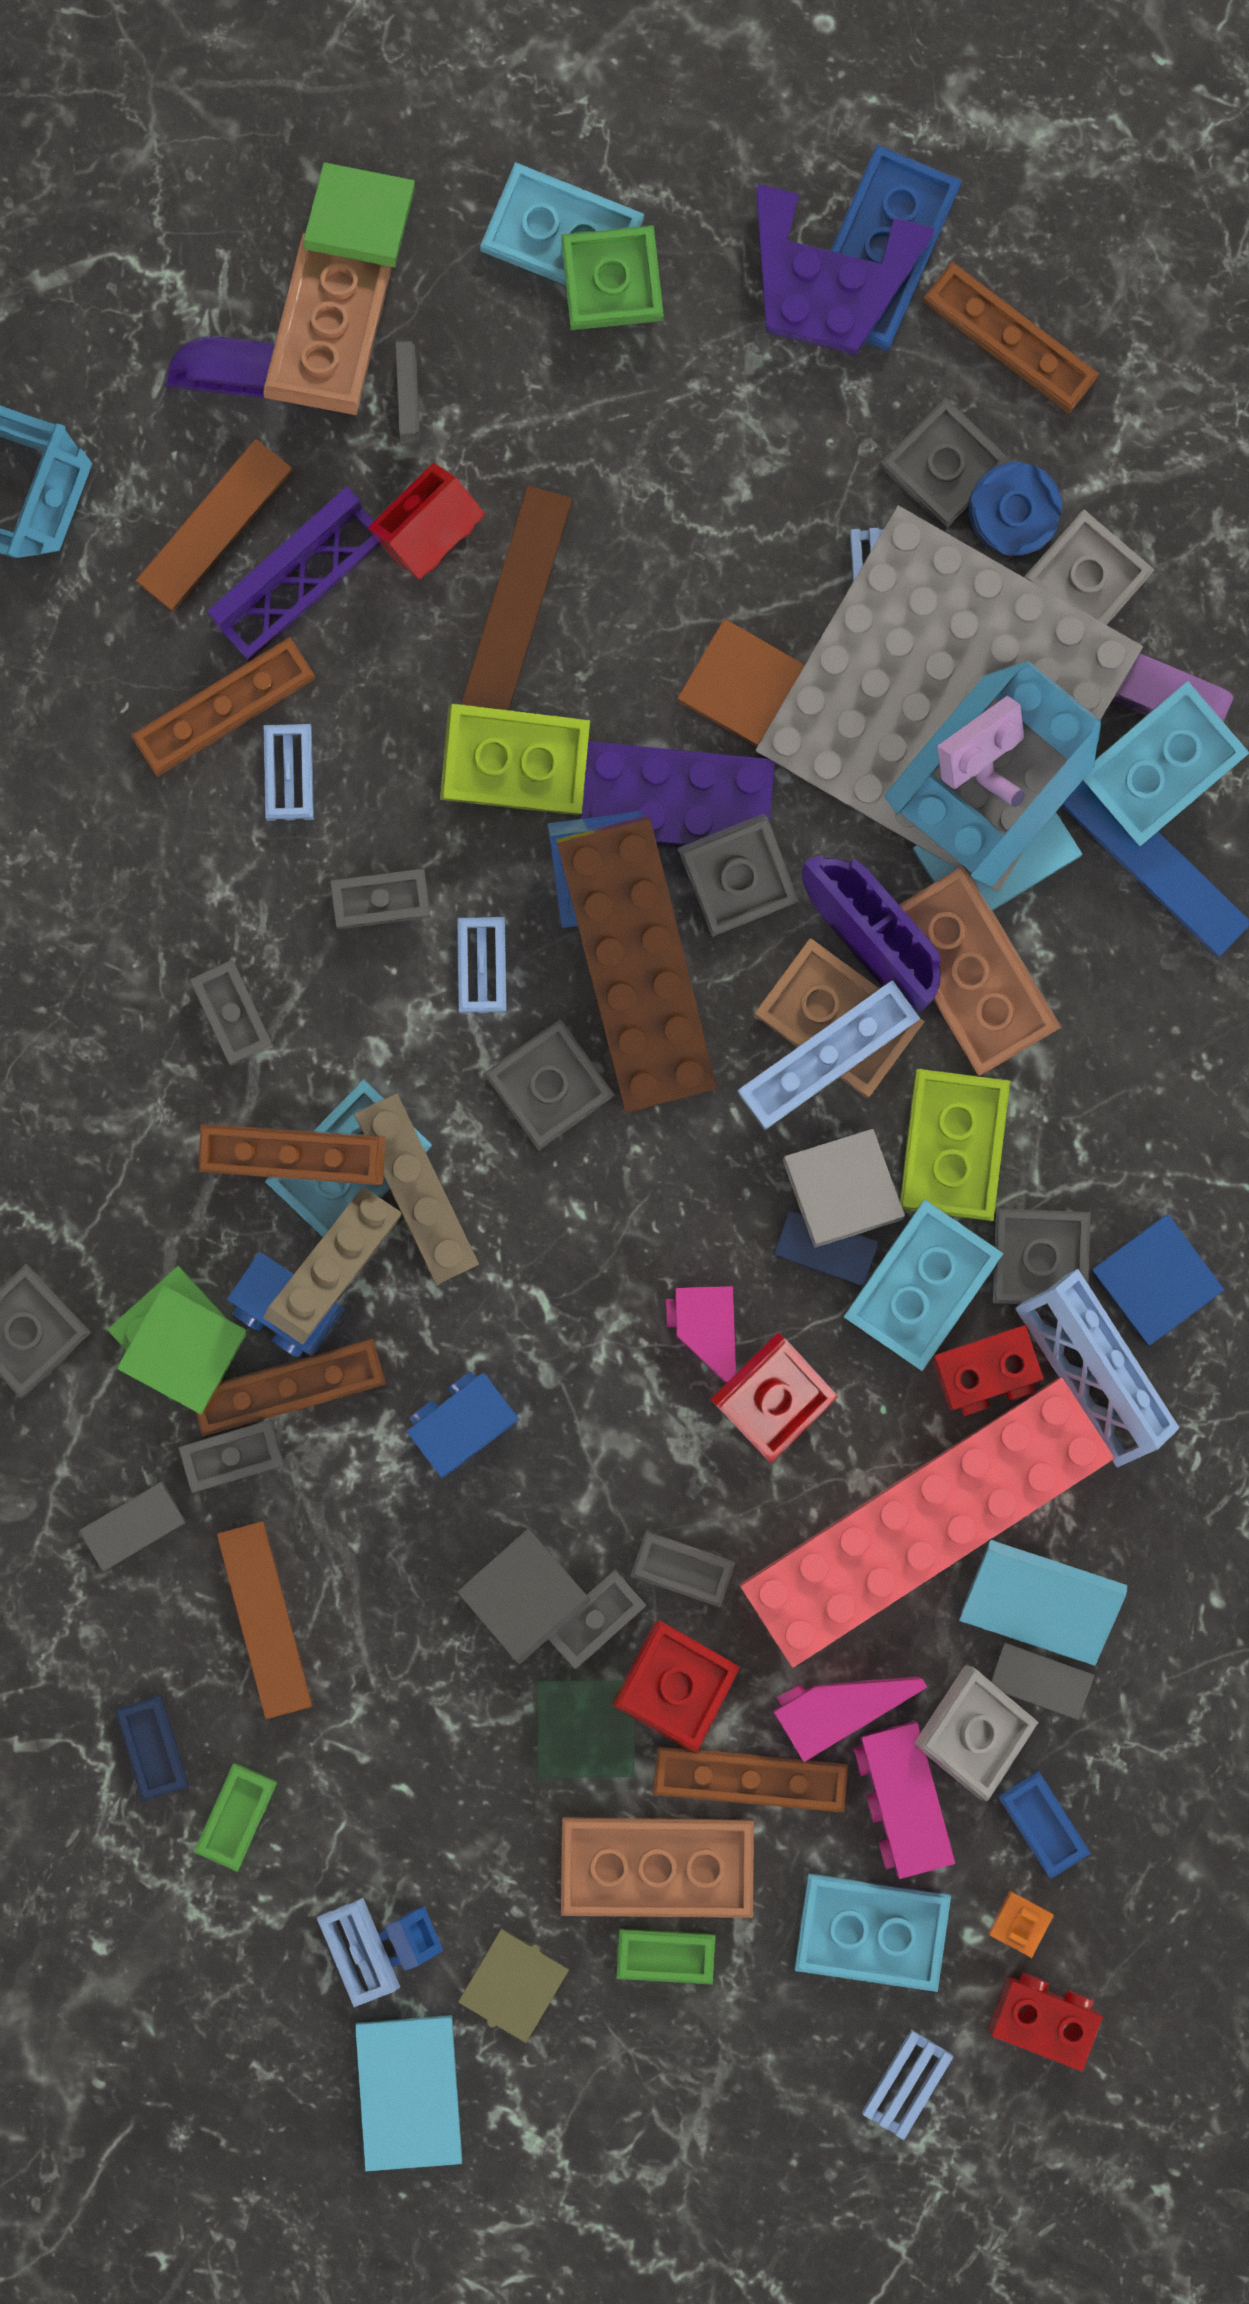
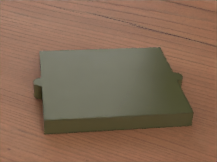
M501 1928L458 2003L487 2019L489 2027L493 2028L497 2025L527 2043L567 1975L569 1968L540 1952L538 1944L530 1946Z

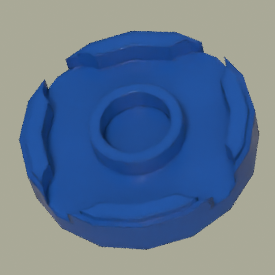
M1011 461L989 469L977 480L969 497L968 516L974 534L985 547L1000 555L1022 556L1040 550L1054 537L1058 528L1059 515L1062 513V500L1055 482L1044 470L1023 462Z

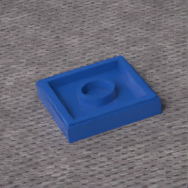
M1168 1214L1164 1215L1090 1270L1146 1346L1153 1344L1225 1290Z

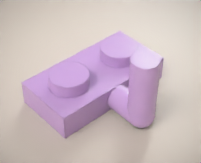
M1009 696L1004 697L937 746L943 782L956 789L971 777L976 776V780L981 786L1011 806L1017 807L1022 803L1025 792L996 773L993 765L994 760L1005 752L1012 750L1024 739L1021 706L1018 702Z

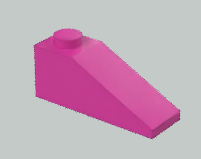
M919 1676L814 1684L804 1689L801 1683H798L776 1697L780 1705L772 1710L799 1756L805 1762L926 1689L927 1686Z

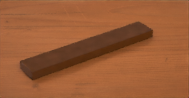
M527 485L461 705L510 711L571 509L572 498Z

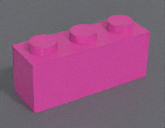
M915 1720L859 1734L862 1746L853 1748L860 1775H870L874 1793L866 1794L873 1823L882 1821L886 1835L885 1840L878 1841L885 1869L894 1868L899 1879L955 1864L927 1756L914 1745V1742L920 1735L919 1726Z

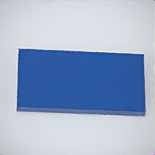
M876 145L830 251L881 264L894 218L935 228L932 241L927 249L923 251L905 282L901 284L890 301L888 308L865 341L888 352L956 198L962 180L880 145Z

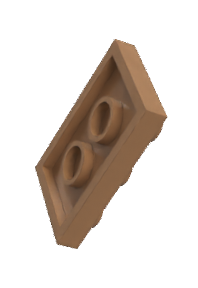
M810 938L754 1013V1016L798 1048L880 988ZM920 1018L918 1022L839 1078L868 1099L925 1021Z

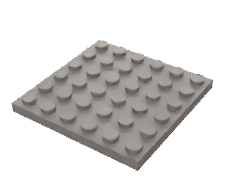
M898 505L755 751L958 869L963 866L958 860L902 813L896 815L884 797L886 792L986 674L1028 660L1101 720L1144 646ZM995 700V701L990 705L989 708H991L993 705H995V704H996L997 702H999V701H998V700ZM1023 721L1024 739L1012 750L1005 752L993 761L996 773L1025 792L1024 800L1019 806H1011L977 782L976 776L971 777L956 789L946 784L1004 834L1068 760ZM939 766L933 774L942 781ZM1021 854L993 887L987 886L1000 892Z

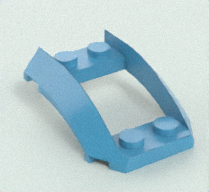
M1 405L0 437L44 452L14 531L10 532L0 529V554L12 558H20L60 551L92 462L82 448L77 447L66 432L65 426L43 421Z
M1029 660L986 674L886 792L884 797L896 815L902 813L971 871L970 877L993 887L1095 766L1101 720ZM1009 696L1020 704L1022 721L1068 760L1004 834L933 773L940 766L937 746L984 713L995 700L1000 701L1004 697Z

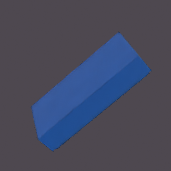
M1039 1771L1034 1772L998 1795L999 1800L1050 1879L1091 1854Z

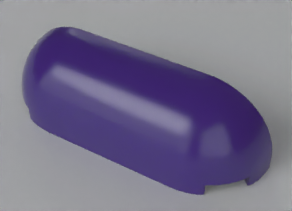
M222 336L195 338L184 344L172 357L166 372L165 387L264 398V386L275 343Z
M824 855L804 862L802 867L803 884L810 900L823 919L882 987L893 980L915 1012L924 1010L936 996L941 980L939 966L941 959L930 940L861 863L853 859L851 862L837 858H824Z

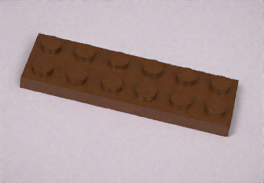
M649 815L556 839L625 1112L717 1089Z

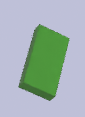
M234 1762L194 1853L238 1872L278 1782Z
M619 1928L617 1979L713 1984L715 1934Z

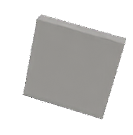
M1083 510L1024 578L1108 625L1152 575L1155 569L1086 510Z
M874 1129L784 1156L783 1163L814 1248L904 1219L905 1215Z
M965 1665L914 1742V1745L978 1799L988 1801L1039 1722L978 1670Z

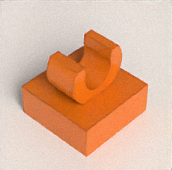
M1009 1890L988 1934L1032 1958L1054 1915Z

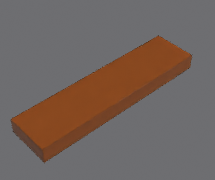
M951 262L923 299L924 304L1069 414L1099 376L1097 371L954 262Z
M255 439L136 579L137 584L174 613L292 474V468L260 441Z
M291 637L133 733L131 737L155 775L159 777L314 681L316 677Z
M201 1124L198 1172L381 1185L383 1184L385 1136Z
M374 1339L220 1382L204 1413L201 1415L196 1412L202 1437L386 1385Z
M262 1521L218 1533V1541L265 1719L312 1707L309 1688L265 1522Z
M657 1746L653 1795L844 1813L848 1763L818 1760L803 1762L802 1759L700 1749L697 1752H691L686 1748Z

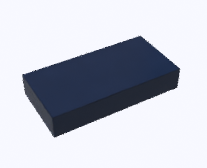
M789 1210L774 1256L863 1287L879 1242L857 1234L814 1248L802 1214Z
M162 1694L114 1709L142 1802L189 1787L190 1785Z

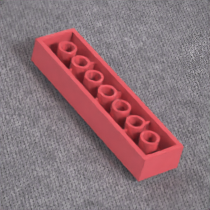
M1054 1379L740 1583L739 1587L790 1666L794 1668L1115 1458L1064 1379Z

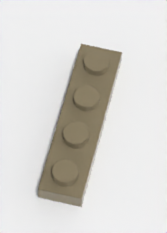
M395 1093L353 1113L363 1135L385 1136L384 1179L400 1212H402V1216L435 1284L438 1285L479 1265L398 1094Z
M362 1187L270 1304L263 1318L304 1345L397 1224L402 1212Z

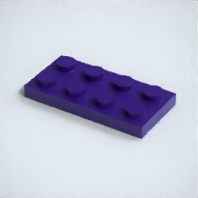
M588 741L581 819L641 811L642 816L649 815L658 845L682 847L762 813H765L769 820L775 762L764 758Z

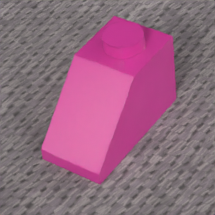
M733 1286L675 1288V1299H666L667 1327H676V1338L724 1383H727L736 1374Z

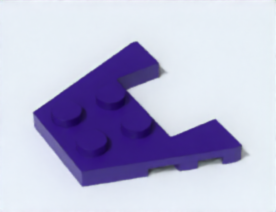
M758 184L756 202L766 333L857 355L888 308L899 287L905 282L915 263L932 241L935 228L894 218L883 262L880 264L788 241L799 194Z

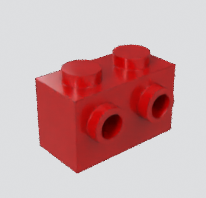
M433 462L368 529L397 565L420 580L427 572L436 568L441 558L460 539L468 536L475 524L486 514L454 475Z
M1026 1325L932 1356V1361L949 1410L961 1408L963 1416L990 1408L988 1398L1002 1393H1006L1008 1401L1035 1392L1033 1383L1044 1380Z
M1022 1972L1020 1980L1007 1975L987 2029L991 2036L1083 2072L1103 2018L1097 2010L1092 2008L1094 2000L1067 1990L1065 1997L1049 1992L1047 1989L1050 1983Z

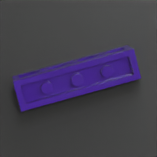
M348 486L207 611L211 621L248 661H251L380 545L371 533L372 536L360 547H340L341 530L355 517L368 531V527L374 522L362 509L359 498ZM334 537V546H324ZM315 553L334 554L333 571L325 578H305L306 561ZM340 555H350L339 565ZM300 567L299 577H289ZM280 584L299 585L298 602L290 609H271L272 591ZM305 586H315L305 595ZM265 598V608H254ZM245 615L264 616L263 633L249 646L232 629ZM270 616L280 617L273 625L270 626Z

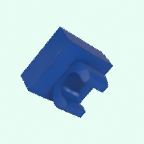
M425 1906L410 1911L386 1925V1930L379 1934L381 1942L391 1939L397 1953L389 1959L391 1966L401 1964L404 1971L421 1965L443 1951Z

